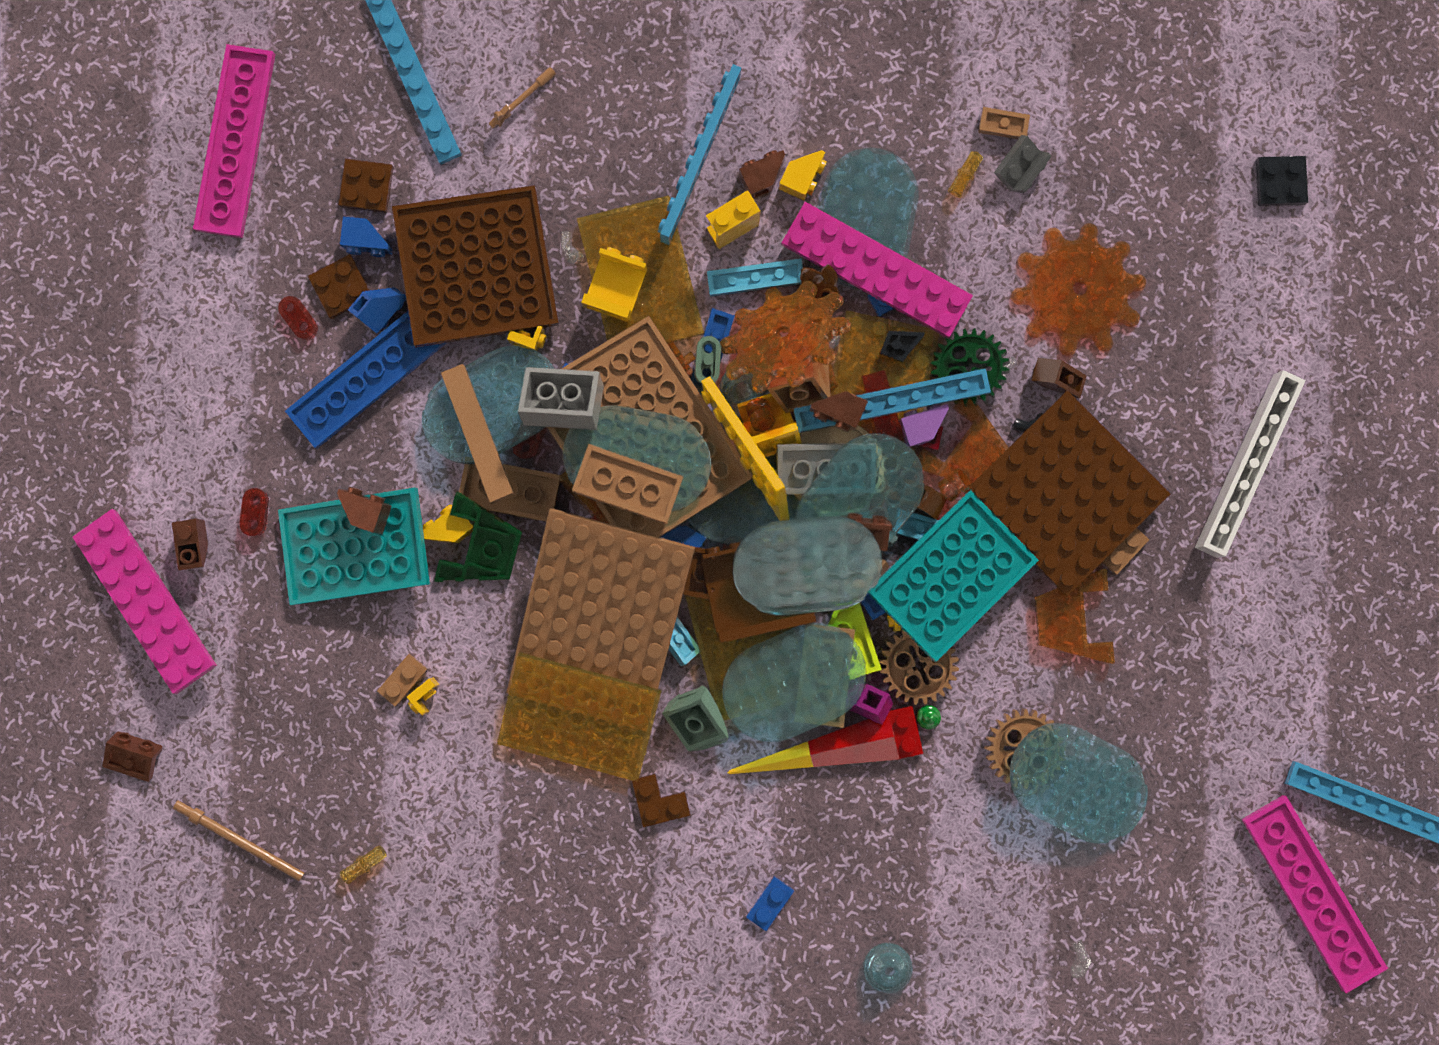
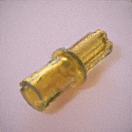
M976 151L970 152L962 168H958V174L948 189L950 194L961 198L968 183L974 180L975 177L973 175L983 160V156Z
M376 846L364 856H358L354 863L340 871L342 880L346 881V884L349 885L360 875L369 873L371 867L387 856L386 851L382 846Z

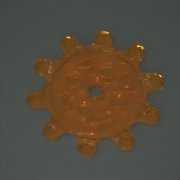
M1092 223L1084 224L1080 230L1079 237L1073 241L1065 239L1059 229L1049 228L1044 233V239L1047 243L1045 254L1036 256L1029 252H1023L1017 259L1019 267L1028 272L1030 281L1024 287L1015 288L1011 293V300L1016 305H1029L1034 310V318L1027 325V334L1031 338H1039L1046 332H1055L1060 339L1059 351L1064 356L1073 355L1077 350L1079 341L1084 338L1092 340L1098 350L1107 352L1113 347L1114 342L1110 330L1114 324L1121 323L1128 327H1134L1140 321L1139 313L1128 305V296L1133 292L1143 290L1146 287V278L1141 274H1129L1123 269V261L1130 254L1131 250L1129 244L1125 241H1118L1110 248L1102 247L1097 240L1098 229ZM1075 283L1085 285L1086 290L1083 295H1078L1074 292L1073 286Z
M811 281L803 282L795 293L783 296L782 292L775 287L767 289L765 292V303L756 310L741 308L736 311L735 322L741 326V329L736 334L724 337L720 341L723 354H737L736 358L726 367L727 378L735 380L744 374H753L751 386L756 393L764 392L770 383L778 377L786 378L791 387L802 385L806 379L805 369L807 366L816 362L829 365L837 359V353L829 347V342L836 336L847 334L852 328L851 322L845 317H832L833 313L843 305V297L837 292H832L825 297L816 299L817 286ZM780 332L788 333L786 336L780 337Z

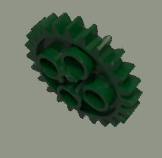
M976 328L972 330L971 334H968L967 330L963 329L962 336H959L955 331V339L951 340L945 337L947 345L938 344L941 353H933L938 361L931 362L932 367L937 368L931 371V375L942 378L991 367V371H986L991 393L962 399L965 407H967L969 400L973 401L974 406H977L978 399L987 403L986 396L989 395L995 398L994 390H1003L999 383H1007V378L1003 376V374L1010 373L1009 368L1004 367L1010 363L1009 358H1003L1007 355L1006 349L999 350L1002 347V342L994 343V335L986 338L985 330L980 335H977ZM962 350L966 352L962 359H955L953 357L957 351ZM986 352L990 354L989 359L986 361H979L977 359L981 353ZM972 363L974 367L971 368V371H967L966 368ZM950 364H955V365H956L955 367H952V368L949 367ZM956 400L954 403L957 405L960 400Z

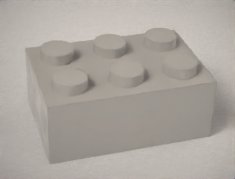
M526 367L518 408L523 424L528 426L597 430L604 388L600 372Z

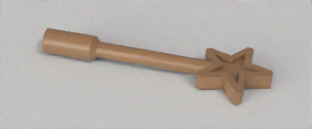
M549 67L536 79L533 85L509 106L506 104L500 111H496L494 118L488 124L492 128L497 125L500 127L504 120L511 116V111L538 87H542L556 75L555 71Z

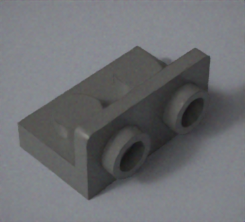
M1021 135L994 171V174L1008 190L1025 193L1032 186L1038 174L1046 167L1051 155L1049 152L1040 151L1028 136Z

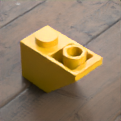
M820 150L790 161L779 183V190L805 201L807 194L812 196L817 185L814 179L817 173L820 175L823 173L827 161L824 160L825 152Z
M450 504L440 511L439 514L441 516L435 521L429 520L423 525L424 540L460 543L473 532L474 524L471 520L450 515L452 509Z

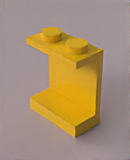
M747 190L707 214L706 217L711 225L706 227V230L718 249H721L759 226L761 211Z
M607 247V250L600 248V259L588 293H584L582 298V306L629 323L647 272V265L638 256L630 255V257L620 255L621 252L617 249Z
M771 393L737 404L743 426L765 457L777 454V444H802L797 424L794 423L791 413H785Z

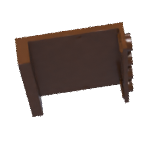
M791 531L777 534L776 539L768 540L767 536L753 539V544L744 545L743 541L730 543L729 549L720 550L719 546L705 549L706 554L700 555L718 642H727L816 622L815 613L810 610L796 539H799V535H791Z

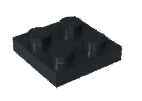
M1306 156L1258 157L1256 159L1258 206L1306 205L1308 203Z

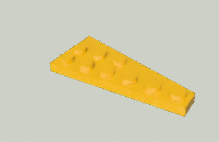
M711 377L705 378L701 381L703 387L701 395L707 405L711 404L716 419L722 423L727 435L740 453V461L746 471H751L755 485L763 492L766 501L773 509L780 523H785L790 518L784 484Z

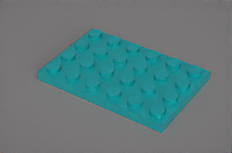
M414 487L372 494L384 498V503L392 506L383 534L372 533L351 525L340 500L279 509L278 515L289 605L430 585L418 488Z
M970 490L866 592L934 662H937L1039 560Z

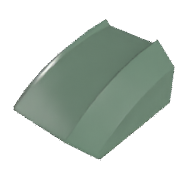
M703 685L686 693L678 694L668 702L662 713L688 751L705 750L728 741L729 737L722 715L712 695Z

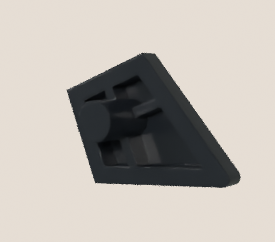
M888 331L880 354L903 362L924 337L925 333Z

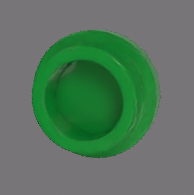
M925 705L918 710L916 719L922 728L930 730L939 725L941 714L936 707Z

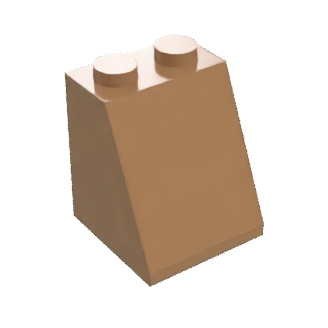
M811 328L802 329L787 335L767 384L768 391L785 413L793 412L794 408L809 406L817 401L831 397L828 354Z

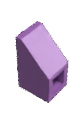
M948 404L928 406L926 411L920 413L916 409L903 414L904 418L899 420V425L907 449L931 442L934 439L949 410Z

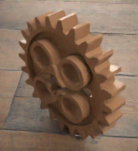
M903 629V636L901 637L894 633L895 642L886 641L890 649H882V653L887 657L879 660L881 664L886 665L880 673L887 674L882 679L884 683L891 682L888 690L897 689L895 693L896 698L904 694V702L906 703L910 697L913 698L914 705H917L919 698H922L925 705L927 704V697H931L936 702L937 693L944 697L943 688L952 689L949 680H957L952 672L959 671V668L953 665V663L959 661V658L951 656L956 651L955 647H951L937 662H934L927 654L919 653V646ZM910 645L914 647L920 662H926L922 666L929 684L924 683L917 667L913 668L916 663L909 650ZM901 653H906L910 658L908 663L902 665L897 663V656ZM934 665L942 668V672L936 677L929 675V669ZM916 675L920 678L919 683L913 687L907 685V678Z
M1022 708L1021 715L1015 709L1012 710V717L1004 713L1005 721L1002 722L996 719L997 729L989 728L994 733L993 736L985 737L991 741V745L984 746V749L991 751V754L985 756V758L994 761L990 764L989 768H998L995 776L999 778L1004 775L1003 782L1006 784L1012 779V786L1016 788L1019 782H1021V786L1024 789H1027L1028 782L1034 788L1037 787V780L1045 784L1046 779L1044 776L1048 775L1053 778L1052 768L1060 770L1056 761L1064 760L1063 757L1058 755V752L1065 750V748L1058 746V743L1064 740L1062 737H1056L1060 728H1051L1054 721L1050 719L1045 722L1046 715L1043 713L1037 718V711L1033 709L1030 715L1025 708ZM1011 730L1017 731L1018 736L1014 742H1009L1007 738ZM1040 730L1041 739L1038 742H1033V732ZM1025 744L1030 747H1046L1044 751L1025 750V752L1017 749H1003L1004 746L1024 747ZM1016 754L1017 763L1009 767L1007 763L1009 756ZM1039 754L1041 756V763L1033 767L1032 758Z

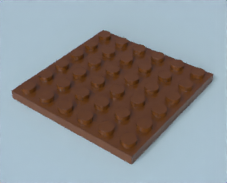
M535 185L392 206L415 348L506 334L510 331L537 329L538 326L545 328L559 325Z
M1068 390L963 492L967 494L971 490L1039 560L1035 566L1065 596H1068L1171 494Z

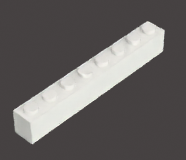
M1284 370L1273 375L1195 548L1216 558L1226 557L1306 380Z

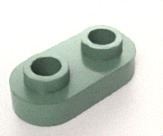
M712 336L703 337L696 345L694 375L700 384L706 378L702 374L703 369L710 371V377L713 382H716L719 378L721 345ZM705 345H709L712 348L711 353L704 351Z

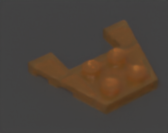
M961 399L952 409L969 420L972 425L945 462L923 448L910 466L914 469L970 486L1009 447L979 405L974 406L973 401L969 400L967 407H965Z
M1100 569L1091 573L1068 596H1065L1058 588L1034 597L1039 646L1109 664L1115 663L1112 641L1087 642L1083 593L1109 591L1107 569Z

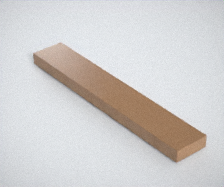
M461 364L441 372L490 503L494 504L513 496L514 492L465 365Z

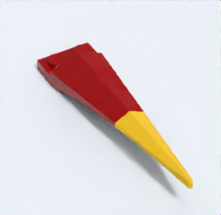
M913 706L890 710L882 725L870 719H865L802 744L733 768L728 771V774L900 760L924 753Z

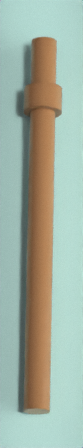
M179 800L174 804L173 809L188 817V821L195 825L200 824L298 881H301L305 872L205 816V812L198 808L193 809Z

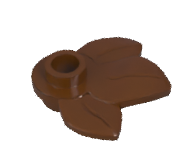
M829 264L821 272L806 267L801 269L800 279L803 286L795 291L797 297L808 304L819 302L824 306L834 305L839 298V290L836 287L838 275L835 269ZM823 292H828L831 297H824Z

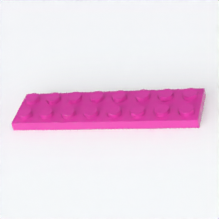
M226 44L193 229L197 232L243 238L275 61V53L273 51Z
M804 202L781 242L782 246L821 268H824L827 264L831 265L839 278L948 339L973 297L972 294L807 202Z
M109 510L73 536L76 544L173 694H178L217 666L116 510Z
M1282 795L1241 819L1344 993H1348L1387 970L1388 967L1287 796Z

